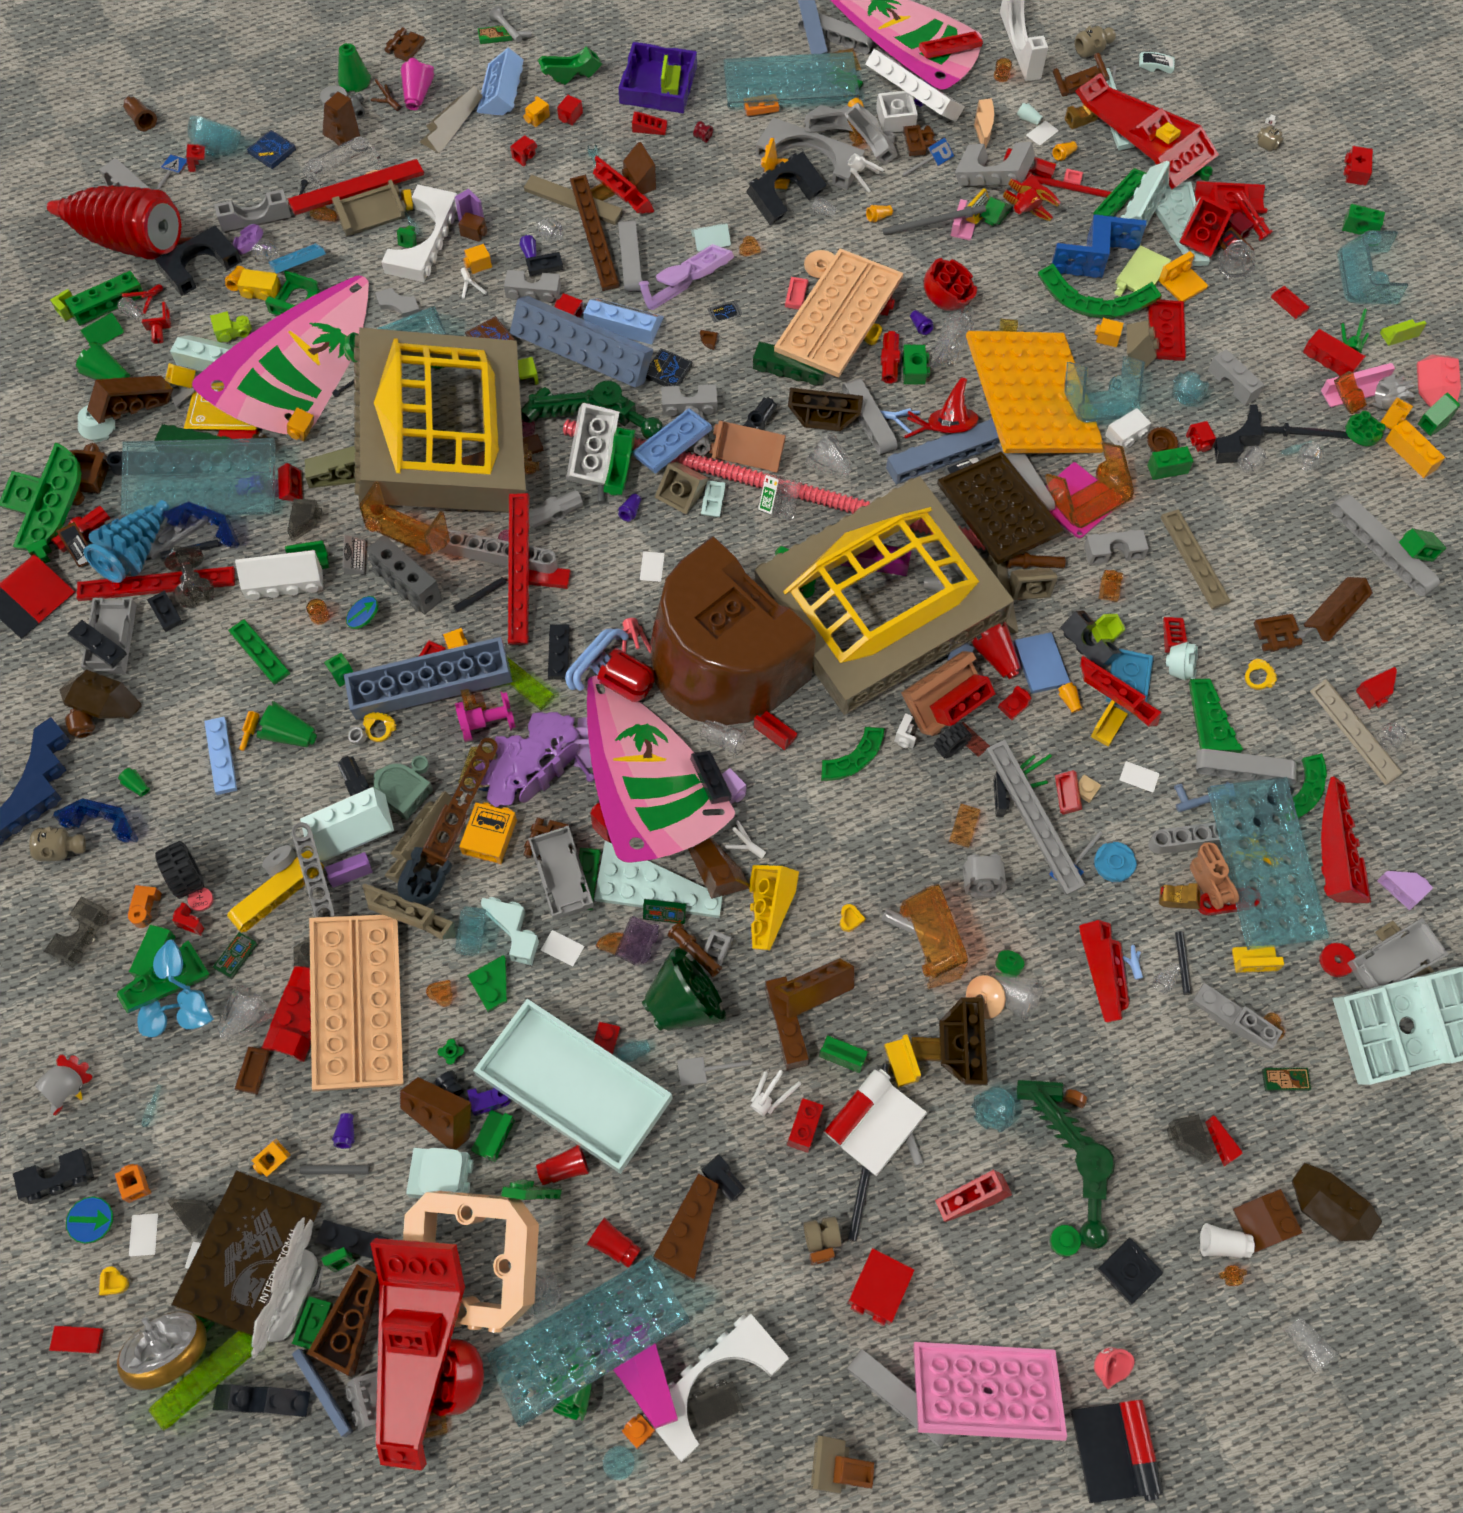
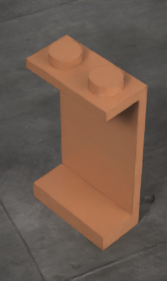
M719 421V424H715L713 435H716L715 443H711L709 452L712 454V458L770 470L776 473L779 471L786 435Z

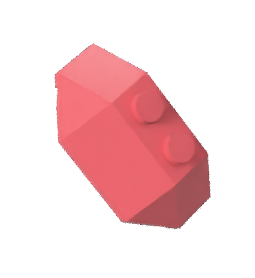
M1432 354L1417 363L1418 393L1426 404L1432 407L1447 392L1458 402L1461 389L1459 359L1452 356Z

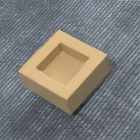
M1083 775L1078 782L1080 798L1090 803L1101 785L1088 776Z

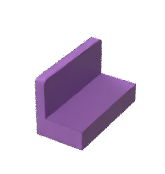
M470 189L454 197L459 222L465 212L484 217L481 201Z
M365 852L325 867L328 874L327 878L333 888L373 873Z

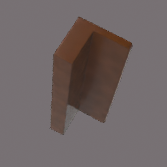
M1347 577L1303 624L1304 627L1316 628L1323 641H1330L1373 594L1367 579Z
M839 958L774 987V995L786 1002L787 1017L792 1018L854 989V966Z

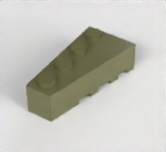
M354 446L305 459V478L309 488L356 483L354 478L356 468L354 464Z

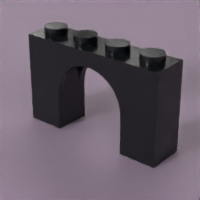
M802 151L798 155L796 153L791 155L785 163L782 161L777 164L774 170H767L760 179H753L749 183L750 186L746 192L768 224L772 225L783 218L788 211L775 191V181L789 179L795 182L808 200L822 193L827 185Z
M216 226L175 247L171 252L155 258L159 271L181 296L197 288L192 276L185 269L187 263L194 257L200 255L213 256L226 270L242 262L238 250Z

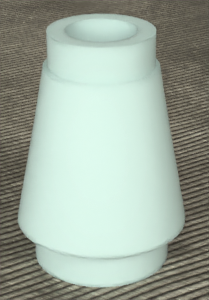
M1023 103L1017 112L1019 119L1036 125L1039 124L1043 117L1029 103Z

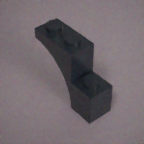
M1257 404L1249 406L1247 421L1238 431L1216 438L1214 446L1216 463L1239 462L1240 456L1244 454V446H1258L1260 444L1261 438H1264V427H1261L1260 424L1262 422L1261 411L1258 412Z
M219 1384L216 1387L212 1410L306 1417L310 1391Z

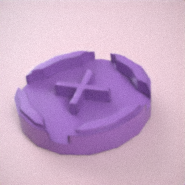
M256 224L248 225L241 230L239 238L235 237L232 245L238 250L239 254L247 253L261 240L263 230Z

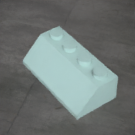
M1169 161L1150 167L1147 174L1143 175L1140 187L1136 188L1132 201H1129L1126 209L1127 212L1121 218L1146 220L1147 227L1169 185Z
M188 335L177 337L170 352L176 365L204 371L215 360L231 349L233 345Z
M374 787L300 819L301 822L307 823L311 828L320 862H324L394 831L386 795ZM302 827L304 837H306L308 832Z

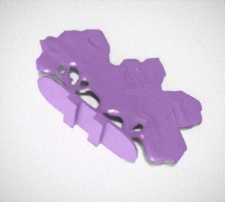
M558 712L533 713L528 723L529 737L527 739H523L520 735L511 736L510 738L496 736L495 741L498 746L496 751L497 759L492 760L491 763L489 762V768L480 784L490 785L487 800L493 806L498 807L499 805H511L517 788H523L519 795V800L522 803L529 801L541 789L545 792L550 787L549 782L555 776L559 778L565 773L563 768L570 763L578 751V744L571 743L561 750L563 743H570L578 738V731L573 726L575 718L569 715L561 716ZM560 736L564 738L562 742L560 741ZM553 738H556L558 745L555 746V748H557L556 750H554L551 746V740ZM550 748L551 752H547L545 749ZM554 754L555 757L543 768L540 765V759L544 755ZM481 762L474 768L478 771H481L484 769L485 766L484 763ZM539 771L529 782L527 781V774ZM514 780H517L520 783L517 785L514 783Z

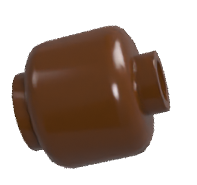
M71 709L70 713L65 717L69 734L78 739L92 735V731L96 728L93 716L80 710Z

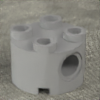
M974 854L967 857V861L962 866L966 894L970 892L971 897L992 898L996 896V892L1000 891L1001 894L1007 889L1005 869L1000 855L979 856Z

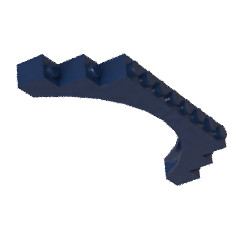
M52 717L33 729L31 752L23 775L10 797L0 807V846L7 838L19 833L24 826L39 819L41 814L48 809L56 807L58 802L62 800L61 796L49 782L60 778L66 771V768L54 753L63 750L71 741Z

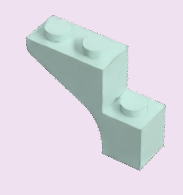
M489 897V899L482 898L481 906L484 913L511 937L512 943L509 953L511 961L532 965L539 940L532 931H520L525 917L524 907L516 902L504 903L494 897Z

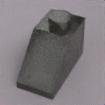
M293 500L287 529L291 541H296L317 527L318 520L322 518V508H319L317 500Z
M1199 1114L1174 1119L1168 1124L1167 1134L1169 1139L1174 1142L1175 1147L1203 1164L1213 1159Z
M171 1198L167 1201L192 1237L197 1240L202 1239L218 1208L213 1203L209 1205L203 1200Z

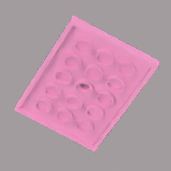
M914 1342L918 1433L1066 1441L1067 1431L1055 1350Z

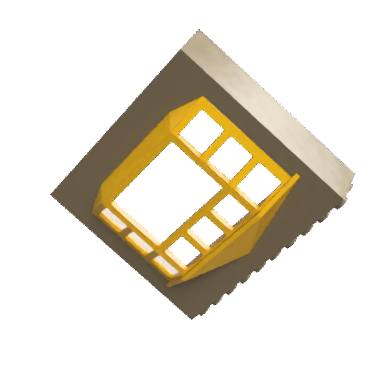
M359 327V335H355V346L358 348L354 347V359L358 361L354 362L355 376H358L354 377L355 436H358L354 439V464L356 467L354 478L356 479L355 495H358V503L509 512V494H521L526 491L517 341ZM402 363L424 365L425 381L402 379ZM431 366L481 370L484 434L433 430ZM402 387L425 389L426 405L404 404L402 402ZM403 412L426 413V430L403 428ZM403 436L426 438V462L403 461ZM433 438L456 440L455 464L432 462ZM462 440L484 442V466L462 465Z
M920 476L915 479H909L899 488H893L883 497H877L866 507L858 508L852 515L842 517L838 523L826 526L822 532L809 536L806 541L793 545L787 552L777 554L771 561L761 563L755 569V582L779 605L790 608L814 631L816 642L812 670L843 715L853 711L968 643L984 631L1005 621L1010 617L1014 604L1013 598ZM922 518L934 534L916 538L908 526ZM902 530L911 543L894 553H889L881 541ZM938 540L951 557L934 561L922 545ZM876 545L884 558L863 569L855 556ZM917 549L945 589L873 631H869L841 591L909 551ZM849 561L857 574L838 585L835 584L828 572ZM956 563L968 580L951 584L940 570V567ZM822 576L830 590L810 606L799 588ZM836 596L847 613L826 629L815 612L831 597ZM849 619H853L864 636L843 652L832 637V634Z

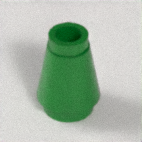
M126 768L118 777L121 785L140 797H143L150 790L136 769Z

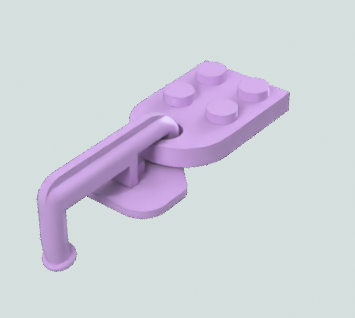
M712 244L684 261L681 265L664 269L656 275V279L669 286L652 297L648 287L649 282H639L647 308L650 310L656 309L686 290L693 280L712 274L718 267L726 265L728 261L734 258L732 251Z

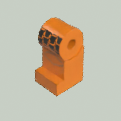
M135 885L128 911V919L138 928L147 927L152 920L150 913L153 902L160 901L162 895L156 887Z

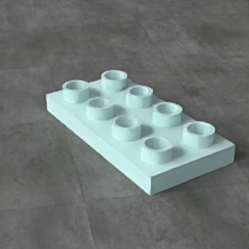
M526 999L473 1070L476 1076L620 1174L673 1099L670 1092L529 999Z

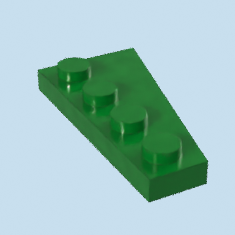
M1190 679L1189 689L1200 750L1211 749L1241 753L1243 748L1236 740V733L1233 727H1230L1227 720L1228 716L1219 703L1220 699L1211 679Z
M189 940L183 943L182 947L179 948L183 959V969L179 976H173V978L186 986H191L207 979L209 972ZM152 966L144 975H140L118 991L117 998L128 1014L176 993L183 988L170 982L168 978H159Z
M521 1179L510 1182V1185L503 1186L501 1196L521 1200L545 1199V1197L546 1199H560L562 1189L536 1186L532 1180Z

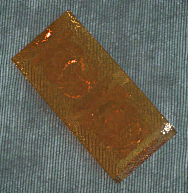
M1348 371L1334 380L1338 394L1350 414L1357 412L1367 405L1363 390L1357 387L1353 372Z

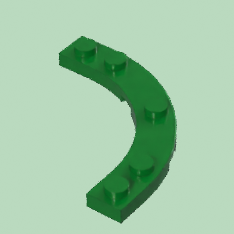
M1053 263L1038 272V277L1059 303L1076 313L1089 317L1116 318L1130 315L1146 308L1162 297L1153 282L1131 294L1114 298V300H1103L1102 298L1091 296L1086 297L1079 294L1077 290L1065 281Z

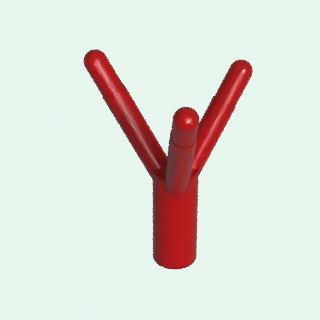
M158 284L148 291L123 293L122 297H148L142 311L143 314H146L152 297L161 292L163 287L161 284Z
M911 411L907 412L911 416L907 417V420L923 427L905 435V439L924 430L937 431L930 427L928 422H925Z

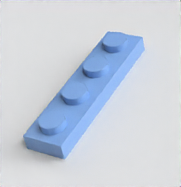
M220 717L204 721L215 793L220 795L237 791L226 718Z

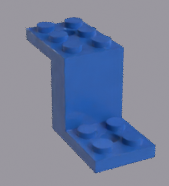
M1094 215L1087 237V245L1057 243L1052 263L1060 274L1102 278L1109 258L1110 247L1127 248L1130 250L1138 249L1146 228V220Z

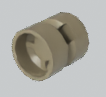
M835 1216L823 1218L821 1223H818L817 1220L803 1222L809 1253L821 1251L823 1246L827 1248L841 1247V1237Z

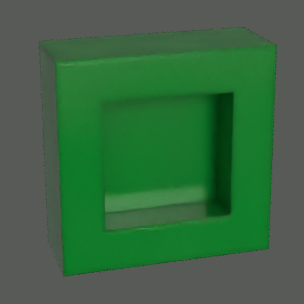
M410 225L406 228L399 227L397 230L398 246L408 249L417 246L416 232H414L415 227Z
M44 538L26 546L31 556L33 554L36 555L45 564L50 562L47 554L52 552Z

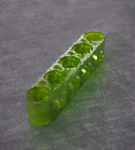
M239 1331L235 1333L149 1408L148 1411L162 1431L171 1427L215 1389L217 1385L222 1383L252 1357V1336Z

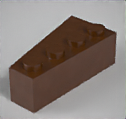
M699 1173L653 1256L654 1261L693 1283L695 1282L719 1184Z

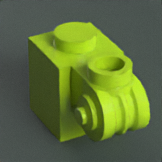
M228 311L210 315L218 342H228L236 339V337L245 338L252 331V326L247 316H238L236 322H233Z

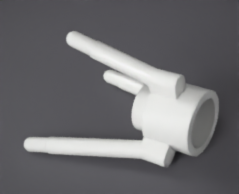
M856 153L848 161V166L851 167L850 172L855 175L869 193L871 190L857 171L861 172L866 167L879 174V171L883 172L884 169Z
M779 1070L766 1092L761 1093L768 1072L765 1071L755 1095L750 1100L752 1102L750 1107L762 1116H765L766 1113L771 1115L774 1109L801 1085V1082H797L771 1104L773 1100L769 1095L783 1074V1071Z

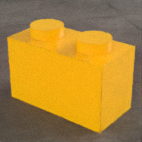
M243 269L237 287L241 297L265 301L268 296L272 298L277 296L281 283L276 273Z

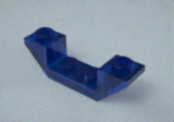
M189 501L164 511L162 514L167 519L166 523L178 527V525L186 527L190 516L202 520L203 517L209 520L208 523L219 527L215 536L221 540L220 544L230 548L232 545L236 547L240 545L230 520L223 514Z
M82 798L55 811L53 814L59 822L58 824L65 828H71V826L79 828L85 815L91 818L103 817L106 821L114 823L111 831L117 836L119 841L124 843L138 841L137 834L127 814L120 807Z

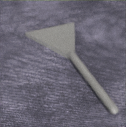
M193 388L174 389L171 397L175 407L177 408L196 391Z

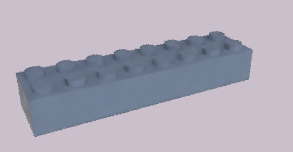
M530 296L517 299L510 334L635 388L644 384L654 349Z
M501 637L344 674L349 708L356 720L362 719L365 715L372 712L387 713L512 682L506 649Z

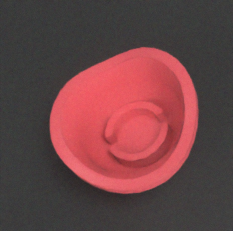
M1108 1347L1099 1352L1094 1361V1371L1103 1382L1104 1387L1110 1389L1116 1383L1127 1378L1134 1367V1357L1127 1350Z

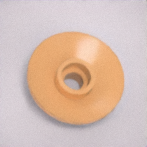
M826 250L813 251L805 258L804 268L809 275L820 279L835 255Z
M988 975L974 978L967 987L966 997H981L983 995L984 1019L998 1016L1004 1009L1006 1002L1005 991L998 980Z

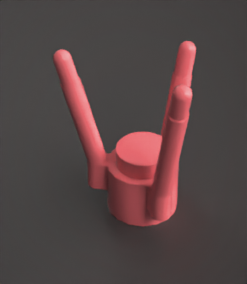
M633 617L625 619L623 621L624 629L622 630L628 633L629 638H633L636 649L640 648L637 638L640 634L650 653L651 646L643 632L642 626H639L638 620ZM622 640V651L626 653V641Z

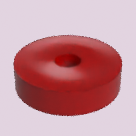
M1331 943L1321 951L1319 960L1321 967L1329 975L1345 977L1353 971L1348 962L1353 960L1355 955L1348 946L1341 943ZM1335 957H1338L1341 963H1337Z

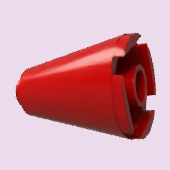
M1005 622L1002 626L998 624L981 633V639L977 640V638H974L971 641L976 650L1003 678L1008 677V679H1012L1019 674L1020 664Z

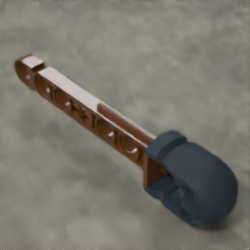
M485 738L480 742L474 753L475 756L471 759L449 805H444L424 847H415L411 853L412 859L407 861L397 884L398 893L402 899L427 906L438 896L446 880L445 875L449 874L452 868V863L447 858L468 818L466 812L489 768V762L491 763L498 746L494 739ZM484 743H490L493 746L491 753L483 751L482 745ZM477 760L484 763L485 767L481 771L476 770L473 766V763ZM472 778L476 782V786L471 789L467 788L464 783L465 779ZM463 792L467 793L464 799L466 804L459 806L456 798L460 799ZM447 815H456L458 822L455 825L449 824L446 820ZM440 832H445L449 836L448 842H439L437 835ZM420 856L427 859L426 862L433 866L435 863L442 866L436 874L435 882L431 883V871L425 868L416 873L413 872L414 867L418 865L421 859ZM415 875L417 877L416 881L410 882ZM427 882H430L431 884H430L429 887L426 889V888H425L426 883H427Z

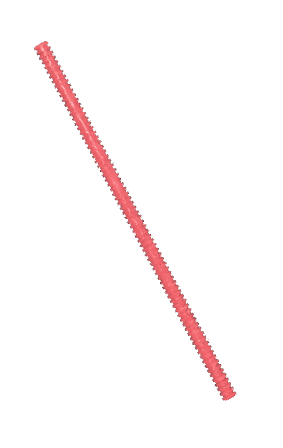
M567 419L563 427L564 435L574 436L575 420ZM635 437L633 451L647 440L642 441L641 438L637 440ZM686 451L671 461L672 463L679 462L692 470L695 469V471L700 470L701 473L706 472L708 475L711 473L712 476L717 475L719 478L722 476L723 479L728 478L730 481L733 479L734 482L739 481L741 484L744 482L745 485L750 484L752 487L755 485L756 488L761 487L762 489L765 476H769L768 473L763 474L761 471L758 473L757 470L752 471L751 468L747 470L746 467L741 468L740 465L736 467L735 464L730 465L729 462L725 464L724 461L719 462L718 459L714 461L713 458L708 459L707 456L703 458L702 455L697 456L696 453L692 455L691 452L686 453ZM770 476L778 479L776 490L778 494L784 493L785 496L787 494L790 497L795 496V499H806L807 502H817L818 505L823 504L825 507L828 505L829 508L834 507L835 510L839 508L840 511L846 510V513L850 511L851 514L855 513L858 508L871 504L870 501L864 502V499L860 501L857 497L853 499V496L847 497L846 494L842 496L841 493L836 494L835 491L831 493L830 490L825 491L824 488L820 490L819 487L813 488V485L809 487L808 484L802 485V482L798 484L796 481L791 482V479L785 480V478L780 479L779 476ZM922 518L908 526L910 529H914L915 532L919 530L920 533L925 532L926 535L928 533L934 534ZM958 526L973 547L977 546V549L981 547L983 548L982 550H985V547L971 529L966 530V527L963 529L961 526Z

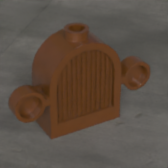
M95 443L87 444L84 450H70L77 458L81 469L80 485L72 503L74 506L84 502L85 498L82 492L100 494L108 472L107 456L104 452L100 451Z

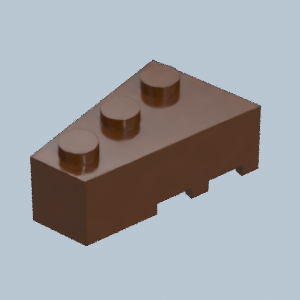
M338 91L324 103L322 135L334 141L338 146L348 149L361 136L351 98Z
M419 1077L400 1090V1108L448 1149L456 1150L470 1138L471 1102Z

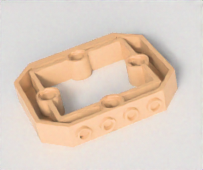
M450 1191L426 1192L405 1214L403 1240L436 1243L437 1213L455 1214L457 1221L462 1225L481 1223L486 1217L506 1219L505 1252L497 1256L493 1264L495 1274L503 1279L502 1303L480 1302L474 1296L462 1298L454 1326L468 1325L470 1330H480L482 1327H486L489 1332H502L503 1328L512 1326L535 1303L539 1223L521 1199Z

